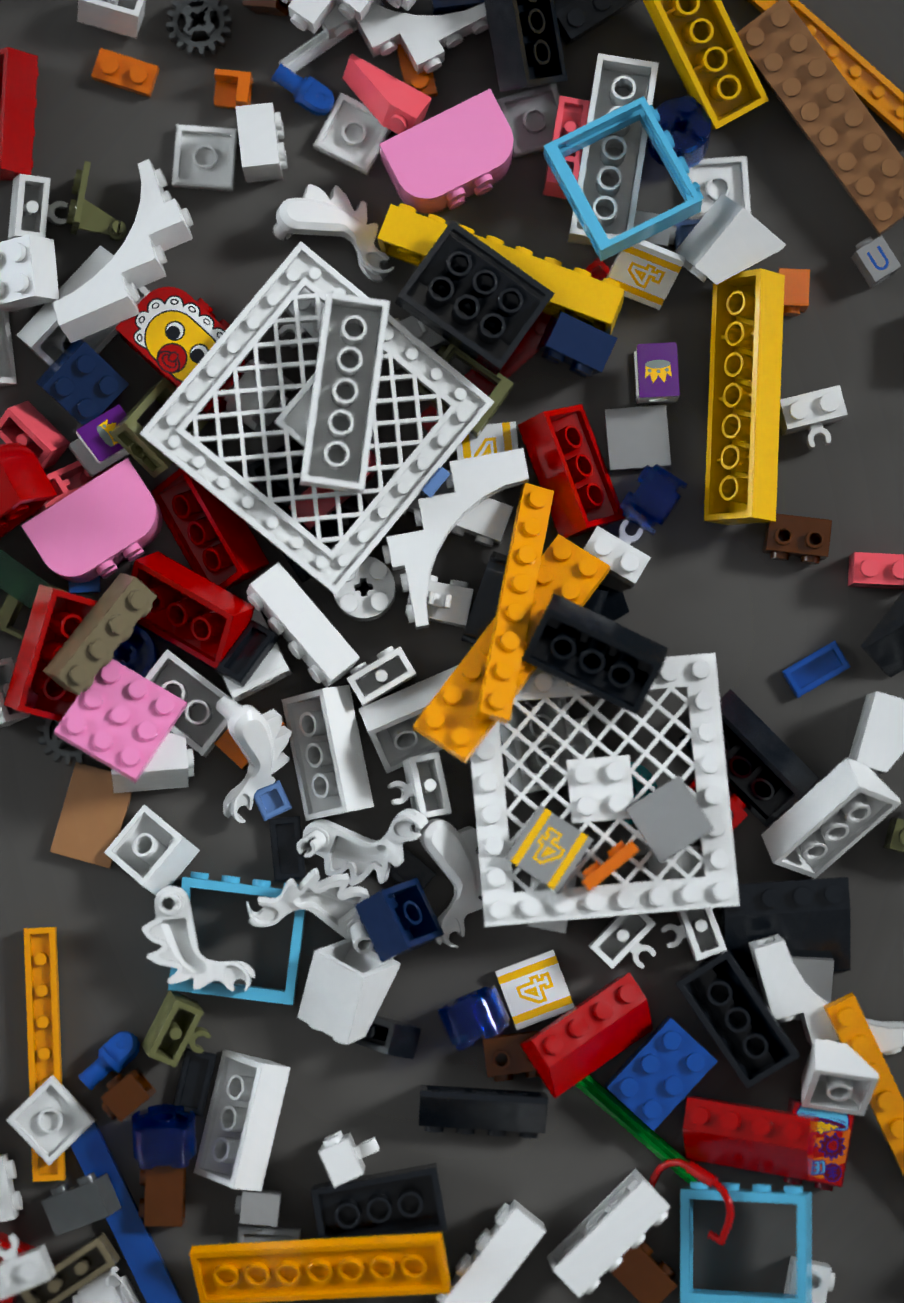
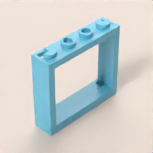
M644 96L543 146L544 158L600 261L701 212L702 199L704 197L700 191V186L697 182H691L687 174L690 172L684 157L682 155L677 157L673 149L675 143L670 132L662 130L659 124L660 115L657 109H654L652 105L649 106ZM640 120L685 202L609 240L569 168L565 157Z
M191 871L190 877H182L181 888L187 892L189 899L191 898L192 888L273 898L280 896L283 888L271 887V881L253 879L251 885L240 883V877L222 875L221 881L210 880L209 873ZM306 910L295 911L285 990L250 985V988L244 991L246 985L234 983L235 991L231 992L219 981H212L203 988L195 990L193 989L194 978L175 984L168 983V990L294 1005ZM170 968L169 978L176 973L177 968Z
M690 1181V1186L680 1189V1303H812V1192L803 1191V1186L784 1185V1190H771V1184H752V1189L740 1188V1183H721L727 1189L733 1201L797 1204V1294L693 1288V1199L724 1200L715 1188H710L701 1181Z

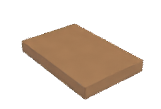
M76 762L50 852L111 869L113 860L104 852L123 829L133 792L114 793L111 771L86 764L80 765Z

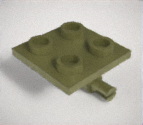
M85 161L83 169H76L71 194L77 195L76 200L71 199L66 224L72 225L70 234L76 235L79 229L108 235L111 240L119 241L127 233L125 223L116 220L84 199L91 162Z

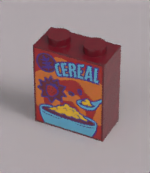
M789 1097L787 1112L819 1117L810 1182H815V1188L833 1191L834 1186L843 1187L855 1115L801 1107V1099ZM785 1176L783 1178V1181L786 1183L802 1185V1179Z

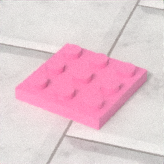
M112 659L107 666L102 667L94 676L95 680L92 686L87 691L82 692L80 696L78 695L54 730V734L136 783L187 707V702Z

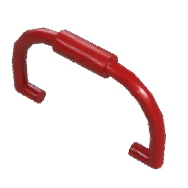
M667 1159L657 1165L648 1181L653 1187H655L659 1176L664 1170L669 1167L679 1166L684 1168L688 1174L710 1188H715L721 1194L726 1206L725 1223L720 1235L710 1230L707 1237L719 1245H724L731 1230L735 1213L733 1200L727 1189L718 1181V1177L693 1161Z

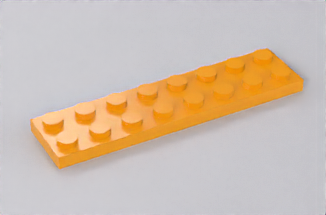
M559 534L541 557L523 655L553 593L583 607L610 572L608 564ZM495 618L413 724V730L465 764L497 722L476 716ZM523 660L521 661L515 697L537 669V667Z
M442 1233L191 1246L189 1252L200 1303H260L450 1293L451 1290Z

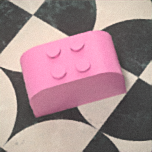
M488 89L380 143V157L404 204L412 206L417 212L424 214L435 213L447 207L449 210H453L466 202L465 198L473 194L481 196L489 192L493 188L492 185L506 175L512 161L513 133L491 89Z
M126 458L21 526L45 564L52 571L67 581L83 583L93 580L98 576H102L103 579L107 578L119 569L117 565L128 559L131 562L145 553L143 548L151 544L159 535L163 517L159 504L134 465Z

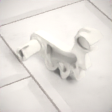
M309 184L305 188L302 198L286 199L276 211L277 223L273 227V233L280 240H284L285 237L287 240L292 234L345 237L353 244L357 252L360 269L373 282H382L395 268L393 266L390 269L382 270L379 266L380 262L386 263L390 257L377 249L374 244L378 225L377 223L367 225L366 202L361 201L356 211H354L347 195L337 185L331 190L329 199L322 189Z
M224 696L218 701L216 710L228 720V730L246 757L249 765L245 778L230 790L225 797L223 813L228 819L232 816L239 823H245L246 821L237 813L238 809L241 806H246L249 810H252L256 791L275 783L276 779L271 774L275 773L290 760L282 751L287 746L292 732L285 725L281 726L282 716L276 710L272 709L261 714L251 705L240 706L231 696Z
M404 809L396 815L384 837L379 840H373L329 820L315 819L305 827L303 838L297 842V851L300 855L307 851L303 857H311L316 854L324 858L326 875L342 874L349 869L350 886L352 887L364 881L373 870L377 873L378 883L383 884L388 880L391 864L398 867L404 862V842L416 840L421 836L420 833H415L412 830V824L418 830H421L428 824V820L415 809Z
M433 818L428 820V824L421 830H418L415 826L414 832L421 834L419 839L422 846L454 887V896L451 903L437 918L444 935L436 938L435 941L439 945L444 943L450 947L458 948L457 945L450 942V934L456 931L458 935L464 937V918L467 914L483 908V901L478 898L482 895L479 852L478 850L476 851L478 846L477 831L471 826L456 830L448 821Z
M313 868L299 885H297L293 878L288 879L280 896L276 898L258 897V903L262 906L260 911L254 912L249 902L247 901L246 903L250 918L248 922L254 927H270L277 924L293 911L308 910L346 940L353 942L354 950L356 949L357 953L365 954L373 948V943L355 907L356 904L370 896L366 888L359 886L347 887L350 883L348 873L332 875L319 881V870Z
M178 886L162 888L154 900L156 918L142 926V931L146 938L162 947L157 951L149 953L147 959L161 966L177 968L176 973L167 979L169 984L194 978L193 989L198 990L212 981H220L227 989L233 992L235 991L234 982L237 979H242L246 983L244 991H247L252 983V978H255L254 969L243 961H215L204 957L199 950L191 903L187 892Z

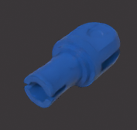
M282 63L271 78V81L276 82L294 94L293 98L296 104L314 115H326L334 106L333 92L327 86L311 76L303 79Z
M120 1031L113 1035L98 1049L99 1053L97 1055L99 1058L83 1073L78 1075L79 1079L92 1091L111 1071L113 1073H120L138 1055L140 1050L138 1038L128 1031Z

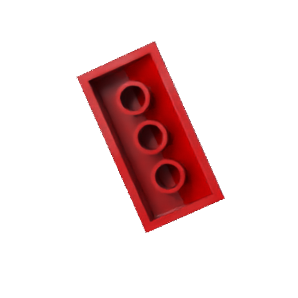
M10 47L0 49V180L13 181V178L19 174L31 175L33 168L34 119L37 106L36 85L39 70L37 55Z
M582 404L544 411L518 424L523 443L526 446L540 486L554 491L550 513L559 535L568 539L591 532L597 526L604 527L625 519Z
M181 468L151 491L159 504L164 521L195 573L223 589L229 590L252 577L269 564L246 522Z
M158 551L135 560L131 576H135L157 596L152 603L153 606L150 612L145 617L140 618L137 623L216 669L251 622L255 606Z
M39 584L4 702L5 706L17 711L61 722L78 695L64 690L45 674L43 670L98 601Z
M629 972L615 978L520 1044L553 1098L560 1096L653 1030L647 998Z
M699 1096L687 1097L683 1123L685 1156L689 1160L810 1181L819 1117Z

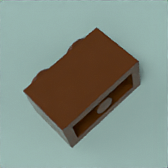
M149 1158L146 1161V1166H141L140 1186H145V1198H140L139 1218H144V1226L182 1227L184 1225L187 1159Z
M644 1240L635 1249L630 1247L621 1256L623 1260L620 1265L611 1273L640 1303H661L677 1287L673 1279L676 1273L664 1261L658 1264L650 1256L654 1251Z

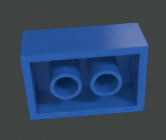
M667 1016L605 1083V1086L654 1131L718 1061L670 1016Z

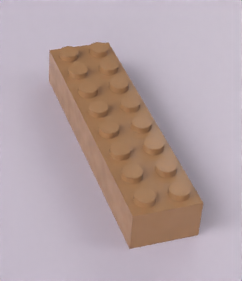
M787 0L777 1L738 31V37L751 63L876 233L881 236L904 218V158Z

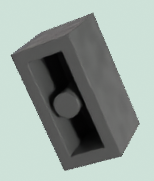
M92 1172L78 1178V1184L69 1187L68 1182L50 1189L52 1195L41 1202L55 1237L109 1217L122 1208L108 1173L96 1177L95 1173Z

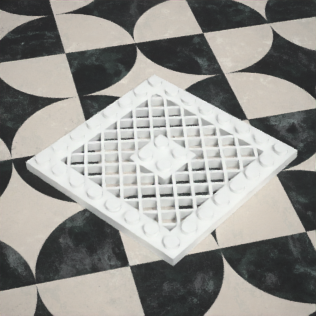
M300 241L140 432V435L336 595L419 495L422 488L439 467H442L493 405L494 401L388 314L383 350L385 354H383L382 360H388L389 376H380L379 383L390 382L391 398L377 399L376 405L392 404L393 420L377 421L375 408L372 430L374 444L370 445V450L375 452L376 466L367 467V472H377L378 488L364 489L363 493L359 494L338 490L328 493H317L316 487H311L312 494L295 495L293 479H300L301 473H292L291 457L303 456L304 450L290 451L289 436L303 448L305 447L314 374L306 382L304 367L316 366V360L304 361L302 345L319 344L323 316L321 314L320 300L323 303L325 302L327 292L369 298ZM306 288L311 294H300V292ZM315 300L316 315L299 317L298 301ZM293 302L294 317L280 318ZM317 322L319 337L302 339L300 323ZM295 324L296 339L279 341L278 325ZM273 326L274 341L259 342ZM297 346L299 361L282 363L280 347ZM275 348L277 363L259 365L258 349ZM253 350L254 365L239 366ZM393 361L409 374L394 375ZM299 368L301 383L284 385L282 369ZM277 370L279 385L261 387L260 371ZM255 371L257 387L239 389L238 373ZM233 374L234 389L219 390ZM412 380L413 396L397 397L395 381ZM417 381L433 394L419 395ZM300 390L286 406L284 391ZM280 392L281 407L264 409L262 393ZM257 393L259 409L241 411L240 395ZM235 395L237 411L219 413L218 397ZM213 398L214 413L198 415ZM436 400L437 416L421 417L419 401ZM442 401L447 406H449V409L444 413V415L442 411ZM414 402L415 418L399 419L397 403ZM280 414L274 421V424L281 430L266 431L264 415ZM260 416L261 432L244 433L242 417ZM237 417L239 434L221 435L220 419ZM215 419L217 435L199 437L197 421ZM192 422L194 437L186 431ZM437 422L423 439L422 423ZM416 424L418 440L401 441L400 425ZM394 426L396 442L379 443L377 427ZM284 436L285 452L268 453L267 437ZM262 437L263 454L246 455L244 439ZM240 440L241 456L223 457L222 441ZM217 442L219 457L202 443ZM417 446L403 463L402 447ZM396 448L398 464L381 465L380 449ZM286 458L288 474L270 475L269 459ZM264 460L265 476L248 477L246 461ZM242 462L243 477L226 463ZM397 470L383 487L382 471ZM288 480L290 496L272 498L271 481ZM266 482L267 497L250 483ZM378 494L363 511L362 495ZM357 496L358 512L341 514L340 497ZM335 498L336 514L319 516L318 499ZM313 500L314 516L297 518L295 501ZM290 502L292 517L275 503ZM358 518L343 535L342 519ZM337 520L338 536L321 538L320 521ZM315 522L316 537L299 523ZM338 542L332 550L323 543Z
M716 653L665 657L664 664L650 691H666L657 702L647 694L645 700L653 707L643 718L621 708L610 721L598 711L605 702L604 699L601 698L593 707L582 697L596 695L540 668L535 670L513 702V706L527 717L517 729L509 723L496 722L471 756L485 927L740 906ZM686 688L687 698L677 689ZM670 693L684 703L674 716L660 705ZM571 698L563 709H560L550 699ZM540 700L531 712L519 703ZM576 700L590 711L580 724L566 714ZM545 703L558 713L548 727L534 716ZM687 707L690 729L678 720ZM655 710H658L670 720L660 733L646 722ZM624 712L638 723L628 736L614 725ZM593 715L606 725V728L597 738L583 728ZM561 718H564L575 728L565 741L552 731ZM530 720L543 730V733L534 743L530 742L520 733ZM500 724L512 733L502 746ZM673 724L687 735L678 747H675L663 737ZM641 727L645 728L655 737L646 750L632 740ZM610 729L624 740L614 753L600 742ZM578 732L592 742L583 755L579 754L569 745ZM547 734L561 745L551 758L537 748ZM516 737L529 747L519 761L506 751V748ZM690 738L693 761L680 751ZM659 741L673 752L663 765L649 754ZM627 744L641 754L632 767L630 755L618 756ZM596 746L609 756L587 758ZM564 749L577 758L566 760L567 772L554 762ZM533 751L547 762L537 775L523 765ZM502 754L515 764L505 778ZM677 755L690 766L681 777L683 781L694 770L696 792L690 787L688 789L712 824L714 830L700 838L702 856L692 847L688 846L675 854L672 859H667L665 861L667 865L656 877L643 866L653 852L639 830L636 831L624 821L631 819L625 809L636 803L647 790L655 791L656 788L652 784L662 772L671 780L677 777L666 768ZM644 758L658 768V771L649 781H646L635 771ZM550 766L563 776V779L554 789H551L540 779ZM518 769H521L532 779L522 792L508 782ZM632 776L644 785L635 798L633 797ZM567 780L570 804L557 794ZM535 783L549 793L547 798L541 803L543 807L554 797L567 808L560 818L564 820L571 812V824L584 823L579 828L581 832L588 826L601 837L591 850L587 849V855L574 869L559 894L552 889L533 891L540 881L536 880L529 888L516 877L522 869L517 867L512 873V864L505 859L513 844L534 815L533 813L523 824L511 812L521 800L535 810V812L538 809V806L525 796ZM505 786L518 796L508 809ZM508 818L520 827V830L511 840H509ZM615 821L606 833L601 831L592 822ZM618 824H621L633 834L626 844L637 838L650 849L640 862L634 857L629 859L636 867L626 879L622 878L615 871L611 874L620 884L597 885L590 892L585 887L565 888L575 875L582 880L586 878L580 872V869L590 858L595 862L598 861L600 865L604 863L594 853L604 841L612 847L617 844L609 835ZM685 850L699 861L689 874L675 863ZM703 865L704 876L693 877ZM671 867L684 877L661 880ZM639 870L652 880L629 883ZM513 881L525 891L514 892Z

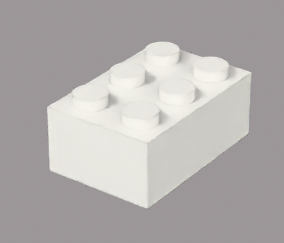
M166 649L145 678L187 702V707L171 729V732L185 737L186 743L202 756L207 757L215 747L214 743L228 729V720L216 710L218 701L228 695Z

